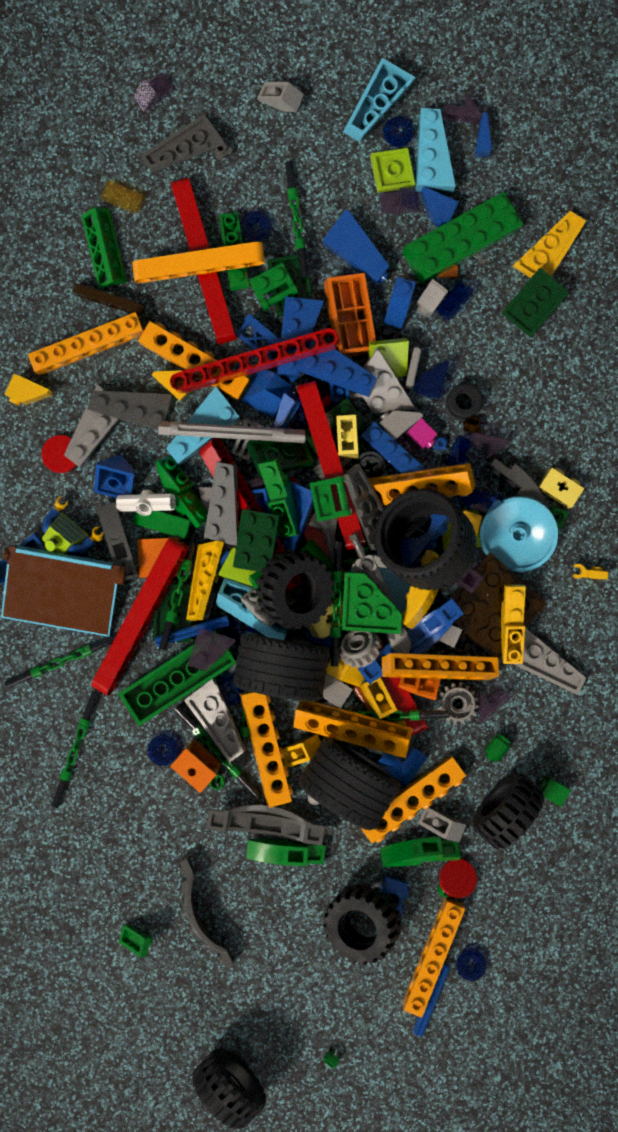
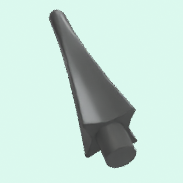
M337 519L321 522L331 564H334Z

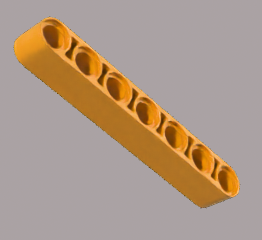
M251 242L135 260L132 262L134 282L146 283L258 266L265 263L263 243Z

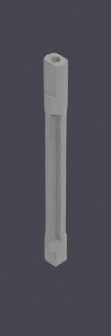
M159 421L158 435L305 443V430L168 421Z

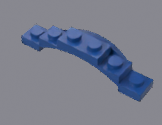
M452 598L425 615L413 629H405L411 641L409 654H423L448 631L456 619L464 614ZM390 642L379 650L380 654L371 664L358 667V670L369 684L382 677V657L390 653H397L392 649Z

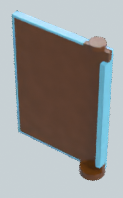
M10 544L9 549L5 548L3 559L7 560L1 618L110 636L117 585H123L125 565Z

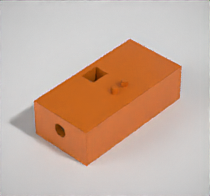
M365 273L327 278L323 285L331 329L337 332L340 341L336 350L346 357L369 354V342L376 341ZM362 311V320H358L357 312Z
M193 738L170 767L201 793L217 775L222 763Z

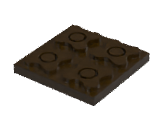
M488 552L448 600L452 598L464 613L453 623L462 629L468 637L491 657H498L499 659L502 656L501 608L502 601H504L505 585L526 586L523 622L525 628L547 602L491 552Z

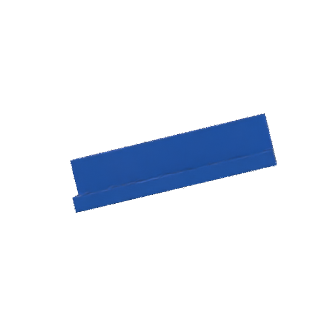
M251 314L245 317V322L235 333L237 337L253 350L258 349V340H265L268 342V345L281 342L279 338ZM249 326L254 330V338H246L241 333ZM298 371L297 377L283 376L293 384L302 372Z

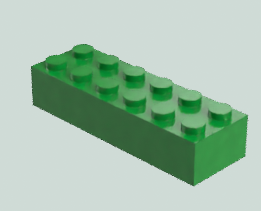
M502 192L407 244L402 254L420 285H423L515 234L523 226V223L505 192Z
M215 630L118 693L137 725L140 726L236 664L237 659L219 631Z

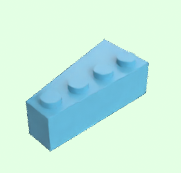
M382 58L343 133L360 142L412 85L416 77Z
M421 108L415 192H422L424 186L438 193L453 194L456 187L440 109Z
M215 386L187 423L233 426L240 420V417ZM176 436L166 449L181 466L198 453L212 437Z
M224 578L215 605L266 637L284 640L288 631L287 627L276 622L270 627L266 626L241 601V597L253 588Z

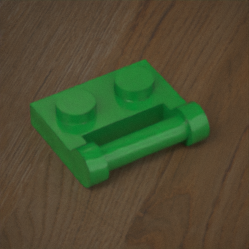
M283 263L248 280L264 311L270 309V306L285 299V297L299 294ZM287 284L288 289L266 300L263 296Z
M344 476L309 483L317 522L353 515L348 505ZM331 485L337 486L342 511L336 512Z

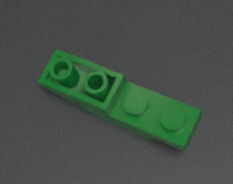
M238 212L220 214L224 247L243 244ZM247 267L227 270L231 291L250 288Z
M171 455L157 460L156 466L163 487L167 494L175 495V509L181 518L187 516L196 529L205 525L208 511L190 489L193 486L191 480Z
M278 458L261 461L258 466L270 498L268 502L271 514L281 515L279 537L297 536L299 534L297 512L287 473L283 474Z
M441 837L408 840L380 848L383 867L418 866L422 862L460 860L461 858L458 842L441 840Z
M247 839L246 859L289 866L324 864L326 845L324 843L321 846L303 842H286V840Z

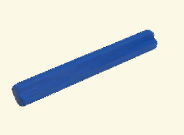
M227 616L173 631L171 632L168 644L230 625ZM162 635L155 637V643L158 647L160 646Z
M446 963L442 966L423 1017H418L413 1029L414 1034L422 1037L432 1015L450 969Z

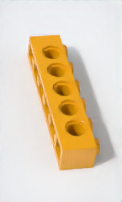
M135 312L29 353L28 357L34 372L40 376L136 339L142 335L144 329Z
M149 321L138 340L140 345L183 370L217 361L214 359L215 355L207 350L205 352L198 350L199 346L191 341L186 343L181 340V335L174 331L169 333L165 330L166 327L157 321L155 324ZM160 337L167 338V342L164 345L158 344ZM178 346L184 348L183 353L180 355L174 353L175 348ZM193 356L200 357V362L198 364H192L190 362ZM217 368V371L213 374V376H219L222 372V369ZM198 374L196 377L202 380L203 374ZM248 375L235 378L230 384L222 382L211 386H216L219 391L239 402L250 380L247 378Z
M470 463L368 478L374 491L381 494L377 496L382 505L386 507L399 495L407 491H413L414 489L411 486H415L419 490L423 488L436 490L447 497L454 495L467 496L473 493L475 487ZM449 481H454L456 484L453 485ZM430 483L437 485V487H432Z
M390 653L382 657V677L491 680L499 677L498 657Z
M250 691L240 693L266 803L271 808L292 802L293 790L291 784H287L286 777H289L286 765L283 766L282 763L284 753L282 747H278L277 740H280L277 728L274 729L272 723L275 721L273 710H269L268 703L271 702L270 696ZM257 705L263 706V711L260 714H254V708ZM264 723L267 724V730L264 733H260L258 731L259 726ZM271 742L272 748L269 751H263V745ZM276 761V767L269 770L267 768L268 763ZM281 780V785L278 788H273V781Z
M313 701L299 702L293 726L304 731L406 758L413 728Z
M449 755L395 795V799L390 803V807L385 811V815L382 818L387 821L384 827L377 826L376 829H362V831L371 843L375 841L377 843L381 842L386 837V833L399 829L404 820L413 819L417 815L418 810L431 806L433 804L432 800L436 797L441 798L449 792L448 789L453 785L455 787L460 785L466 775L454 758ZM443 773L449 775V779L446 782L439 781V777ZM426 785L433 786V791L429 794L423 792ZM411 796L418 798L417 803L414 805L408 804V799ZM396 807L402 809V813L399 816L392 814V810Z
M448 897L443 899L403 999L404 1011L421 1018L423 1017L464 914L465 907L463 903Z

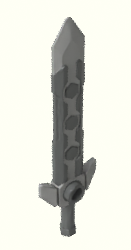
M358 532L349 535L350 541H352L359 557L353 563L351 571L365 572L392 601L389 590L378 568L387 567L381 562V558L378 555L365 553ZM401 622V634L386 633L395 652L409 654L411 641Z

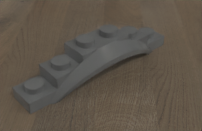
M249 804L226 810L210 808L206 829L273 835L322 846L325 825L310 823L302 816L276 806L269 808L268 805Z
M189 855L181 859L179 865L181 874L183 876L186 875L179 886L184 897L180 907L181 913L184 918L187 917L190 923L188 928L191 935H195L196 939H201L206 950L209 949L211 954L219 951L217 954L221 964L225 965L226 969L233 967L235 960L228 944H221L206 929L197 913L192 896V884L196 870Z

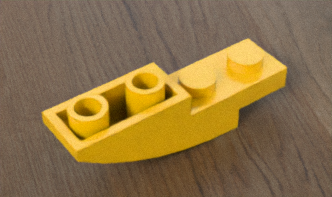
M426 550L425 556L422 557L421 565L424 566L439 558V555L432 550ZM410 586V591L406 595V610L402 613V624L409 629H413L431 607L438 590H421Z
M505 585L504 601H502L501 608L503 664H523L525 585Z

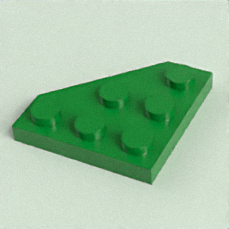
M345 571L342 630L401 634L402 612L365 572Z

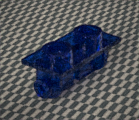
M461 280L456 284L436 309L444 321L454 318L461 309L460 304L464 305L472 297L473 289L469 286L466 288Z

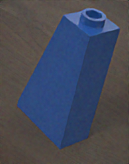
M346 209L323 238V245L359 273H365V277L377 286L380 281L383 283L389 276V265L351 213Z

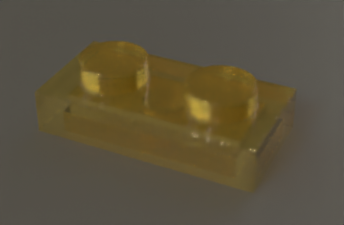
M108 180L101 199L137 215L144 196Z

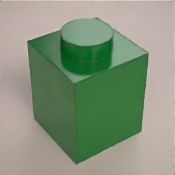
M549 776L546 779L543 778L538 785L544 797L562 807L571 791Z

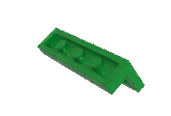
M94 207L81 215L98 289H104L112 284L123 285L127 283L110 208ZM91 216L93 219L92 227L90 226L89 218ZM95 235H97V244H96V245H95V243H94V237H95ZM99 254L102 256L101 264L98 260ZM104 272L106 273L107 281L105 282L103 281Z

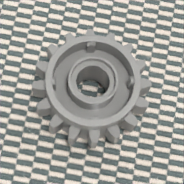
M351 631L340 642L339 655L346 665L350 664L351 667L359 668L371 664L380 654L379 649L382 648L381 641L375 632Z
M461 682L458 683V686L451 683L450 688L444 686L445 691H439L441 698L436 699L440 703L436 707L437 710H449L450 718H446L445 721L449 722L452 719L454 725H456L457 721L464 724L465 719L471 721L470 716L476 715L474 709L479 708L475 704L478 698L473 697L474 690L468 691L470 686L466 685L463 688ZM457 698L462 700L460 708L453 707V701Z

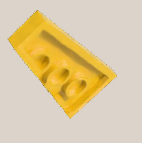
M569 211L512 267L529 278L539 268L552 276L586 220Z
M217 540L197 546L186 620H203L224 542Z

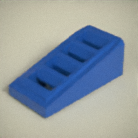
M483 112L480 119L475 158L487 157L492 151L487 112Z
M293 392L283 393L273 428L286 429L300 407L301 399Z

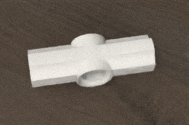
M143 490L140 495H118L116 498V508L121 512L137 511L139 514L147 516L152 511L175 510L176 498L174 494H155L150 490Z

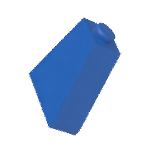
M397 277L384 325H391L402 330L416 282Z

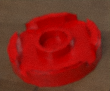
M57 435L45 442L41 457L49 470L55 473H67L77 466L64 456L71 438Z
M463 859L448 861L439 871L440 887L448 896L463 898L474 891L477 884V876L474 868Z

